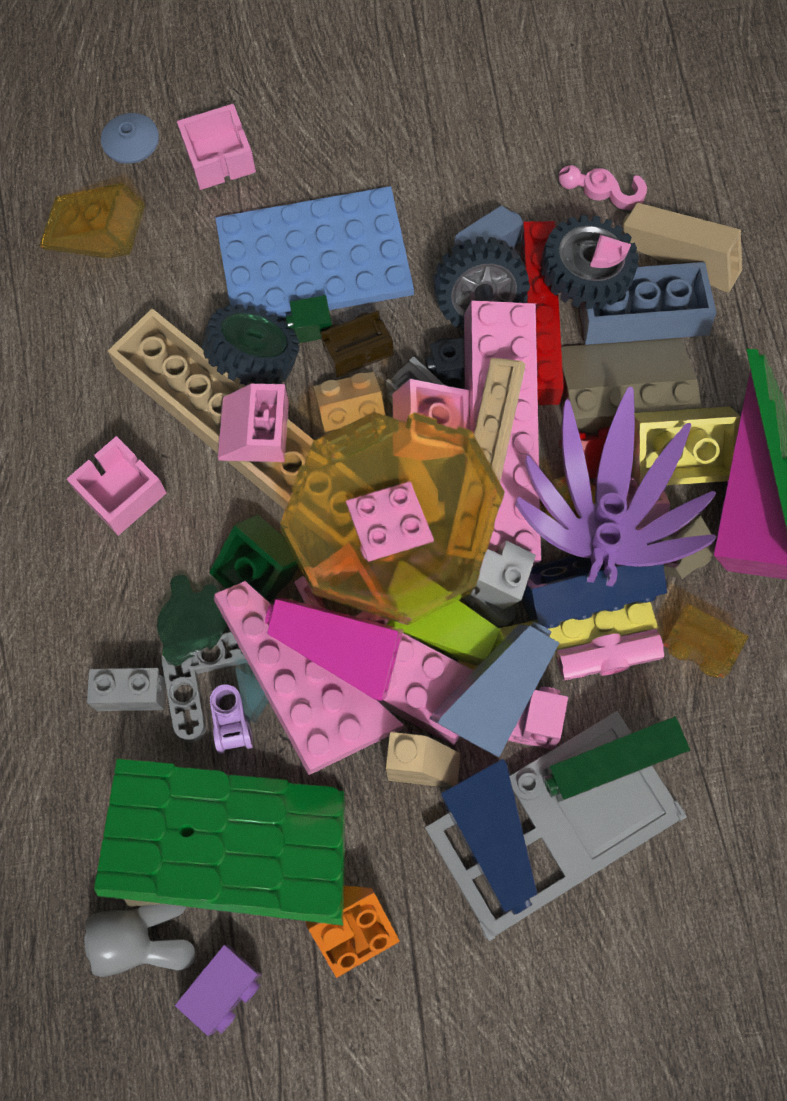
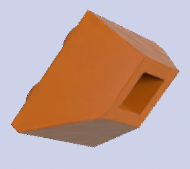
M344 886L343 925L305 921L309 932L336 978L400 942L372 888Z

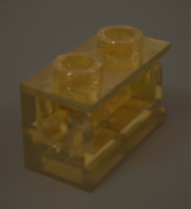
M686 603L665 639L663 646L669 649L668 652L673 657L682 661H687L688 659L699 665V669L704 674L713 678H718V676L724 678L731 672V667L736 662L749 636Z

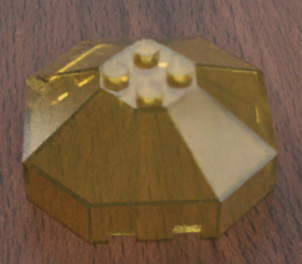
M373 412L312 442L306 462L299 468L287 509H285L281 520V533L312 594L410 625L472 593L477 585L480 569L490 543L495 520L505 491L471 430L459 426L457 429L437 423L438 419L416 412L408 415L407 422ZM411 481L434 542L368 562L367 558L364 559L360 550L362 545L346 501Z

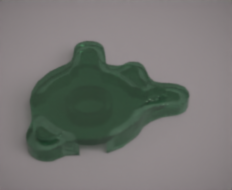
M177 575L171 579L170 600L162 608L157 618V631L163 643V656L170 665H180L188 658L195 656L194 652L201 651L206 647L209 650L212 649L222 637L227 625L214 601V594L218 593L217 588L212 584H208L201 592L195 593L188 578L184 575Z

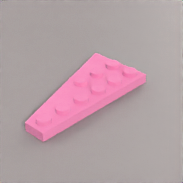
M246 581L214 594V601L308 775L390 736V732L397 733L402 730L404 725L377 700L268 635L269 625L265 624V617L270 603Z

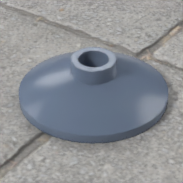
M127 113L113 118L104 127L101 135V144L107 156L116 162L124 164L137 163L148 158L155 151L159 142V133L155 123L150 118L138 113Z

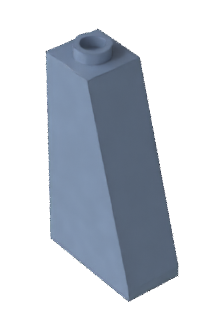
M533 622L531 626L519 624L441 703L429 719L499 757L554 655L559 642L550 638L552 632L538 623Z

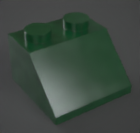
M255 515L233 526L209 574L226 589L246 581L270 603L292 580L305 555L259 515Z

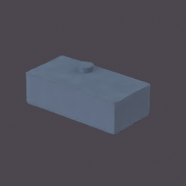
M705 262L637 267L628 291L620 300L617 299L616 303L612 305L606 303L605 307L600 309L597 308L596 303H594L592 309H585L584 302H581L579 305L585 345L707 336L710 334L717 313Z

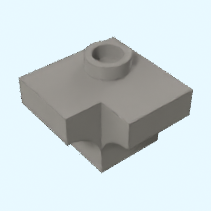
M507 540L500 544L497 553L487 548L480 553L471 582L477 586L474 596L502 609L521 601L536 555Z

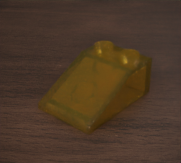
M123 182L55 197L39 246L45 250L101 258L129 255L134 245L145 204Z

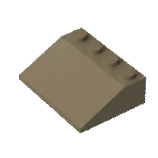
M681 338L561 347L564 386L562 393L563 402L565 403L567 399L570 401L578 432L597 433L600 428L610 427L620 402L630 386L634 390V413L702 408L697 378Z

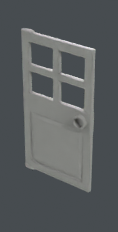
M618 711L510 776L513 793L535 827L524 835L526 846L541 838L564 875L563 878L530 898L533 905L516 915H513L510 910L495 920L472 881L481 875L477 865L468 870L465 869L444 833L446 829L454 825L450 815L446 814L425 827L478 918L483 935L489 942L499 933L666 828L687 818L685 811L677 801H674L653 766L561 802L557 801L556 796L550 797L543 781V777L547 776L545 771L547 767L631 734Z

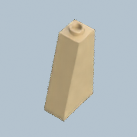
M637 203L631 214L628 213L624 218L622 224L623 231L632 237L630 243L635 242L638 251L667 265L705 262L710 285L729 293L742 271L740 229Z

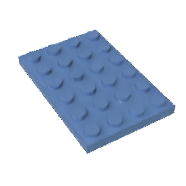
M391 186L215 217L229 302L234 309L236 305H243L244 309L247 310L249 305L254 306L257 312H260L261 309L266 310V315L269 317L274 314L279 317L278 319H284L287 314H292L290 301L326 295L329 310L414 295V287Z

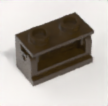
M379 310L372 313H362L354 320L344 324H334L328 327L326 331L321 332L323 349L337 378L394 355L393 339L383 320L380 319Z

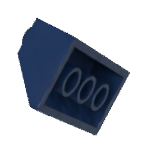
M576 555L532 566L522 602L529 619L547 629L555 628L562 621L569 619L584 620L592 617L593 613L599 611H618L623 609L625 604L654 601L656 596L667 593L664 566L661 564L639 567L615 563L617 580L612 587L606 585L607 576L604 573V561L594 583L587 582V576L592 567L590 558Z

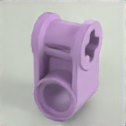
M229 684L216 687L210 696V705L217 753L224 754L227 749L246 746L247 749L253 748L252 731L243 696L234 686ZM228 694L234 695L236 697L234 707L229 710H221V699Z

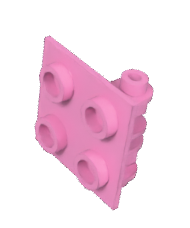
M411 481L346 501L362 545L360 546L364 559L367 558L368 562L434 542Z

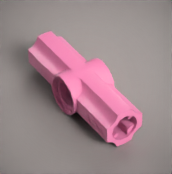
M657 629L626 636H620V634L601 636L592 640L589 644L557 650L556 655L559 671L564 681L599 673L601 676L616 674L627 670L629 666L663 659L664 651L661 636Z

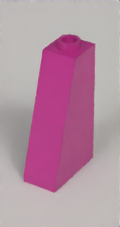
M285 598L275 599V603L269 605L265 617V624L269 625L268 635L371 698L382 701L387 697L403 629Z

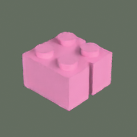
M234 104L177 121L181 138L200 190L224 183V177L227 176L234 180L256 173L252 151Z
M116 436L94 455L105 471L102 476L94 464L88 460L70 475L67 481L76 493L119 536L167 493L159 478L141 460L138 461L136 455Z

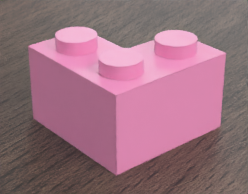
M540 687L539 690H534L508 741L549 750L555 749L561 739L568 696L560 695L559 690L551 687Z

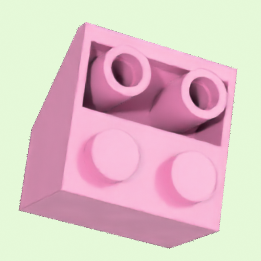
M249 384L223 397L218 460L285 462L289 406L285 384Z

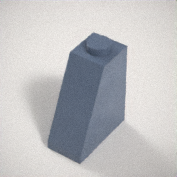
M501 205L460 231L455 236V246L458 244L463 249L465 248L463 243L465 240L470 239L473 245L476 244V237H483L486 243L489 237L497 239L498 243L503 240L508 243L509 247L515 248L521 242L524 221L516 212H510Z

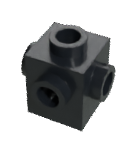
M464 337L457 339L443 338L436 343L430 344V356L425 357L426 368L446 386H454L465 380Z

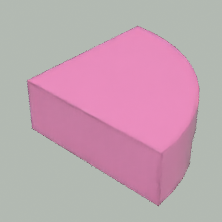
M600 235L590 266L608 268L619 264L627 256L631 244Z

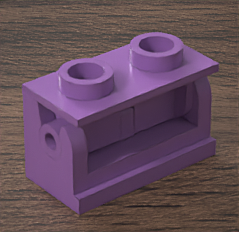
M224 945L176 1003L175 1007L207 1036L213 1035L216 1031L222 1034L235 1019L236 1015L232 1011L241 1000L247 1003L257 992L261 985L256 981L262 974L255 972V968L230 945Z

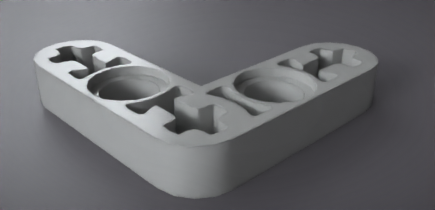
M231 632L176 644L164 651L162 666L175 734L185 742L194 743L199 741L206 732L207 724L197 674L248 663L240 649L230 650L232 657L227 658V650L224 643L228 642L230 648L239 646ZM210 645L218 646L221 650L219 658L214 662L204 661L202 657L204 649ZM176 654H181L183 658H187L181 664L182 671L185 676L191 674V677H179L175 665L170 664V662L175 660ZM190 685L193 688V695L189 701L179 702L176 700L175 692L180 686ZM178 709L189 710L191 719L195 723H199V726L193 728V734L189 735L186 730L182 729V726L187 725V719L183 711L178 713Z

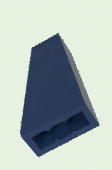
M504 759L442 792L439 797L501 911L506 913L511 910L513 915H516L533 905L530 898L537 895V890L508 767Z

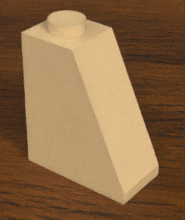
M390 732L386 762L388 781L451 788L458 784L461 753L427 736Z

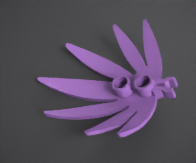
M631 386L627 388L605 440L597 474L595 504L592 503L586 460L572 406L568 399L565 400L562 414V456L567 485L580 519L575 516L560 493L529 455L525 459L528 475L537 495L554 519L520 497H517L515 502L516 507L528 524L549 543L567 553L590 558L592 567L588 573L587 582L594 583L604 561V573L607 576L606 585L612 587L617 580L615 563L639 567L670 563L704 549L712 544L716 538V535L712 534L654 543L673 534L694 519L712 501L716 494L715 491L706 493L667 512L641 530L635 529L655 505L668 484L683 452L691 429V423H686L655 460L639 485L627 510L626 498L632 471L635 429L634 390Z

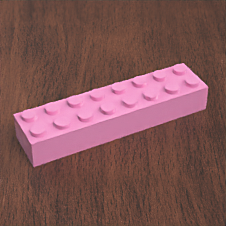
M471 301L464 314L465 390L469 392L470 450L490 359L519 360L526 364L486 548L497 553L500 544L507 540L535 554L533 563L535 565L541 561V537L522 516L515 502L517 497H520L540 510V498L532 485L525 466L526 456L529 455L539 467L536 304ZM470 452L466 454V468ZM467 559V566H476L478 561Z

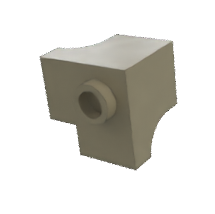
M696 516L681 529L662 540L667 541L712 534L702 517ZM715 539L712 544L690 556L663 564L665 575L683 579L693 570L708 564L715 552Z

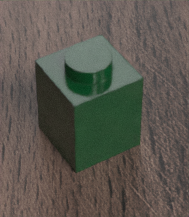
M326 295L289 302L292 314L286 315L288 329H293L299 343L320 340L321 332L326 331L328 327L332 326Z

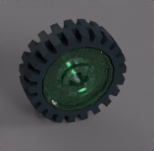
M228 305L224 309H217L216 313L211 315L204 333L202 350H204L205 359H209L208 363L212 367L218 366L217 372L221 375L227 372L228 379L232 381L239 378L240 384L246 386L249 381L252 384H281L282 380L285 381L288 378L299 352L298 337H294L295 332L293 329H287L288 324L285 321L277 322L278 316L274 314L270 317L267 316L266 310L261 309L260 312H257L254 306L249 305L247 310L244 309L243 305H236L234 309L231 305Z

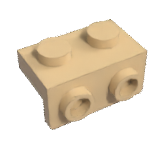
M374 372L357 373L349 378L337 381L328 380L320 385L313 386L325 431H332L385 417L382 394Z

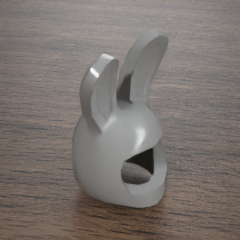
M169 904L146 905L133 910H110L92 914L85 920L86 934L84 942L86 956L91 963L93 975L99 977L111 976L145 963L174 970L188 968L195 958V949L189 941L182 939L150 941L148 934L149 927L178 917L185 911L186 907Z

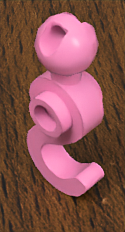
M567 165L562 168L558 175V180L562 187L574 189L577 186H582L589 198L601 201L610 197L611 202L622 210H633L637 203L642 204L647 193L646 183L638 175L634 176L631 185L636 194L631 196L624 195L621 192L614 176L605 169H593L585 175L581 174L578 167Z

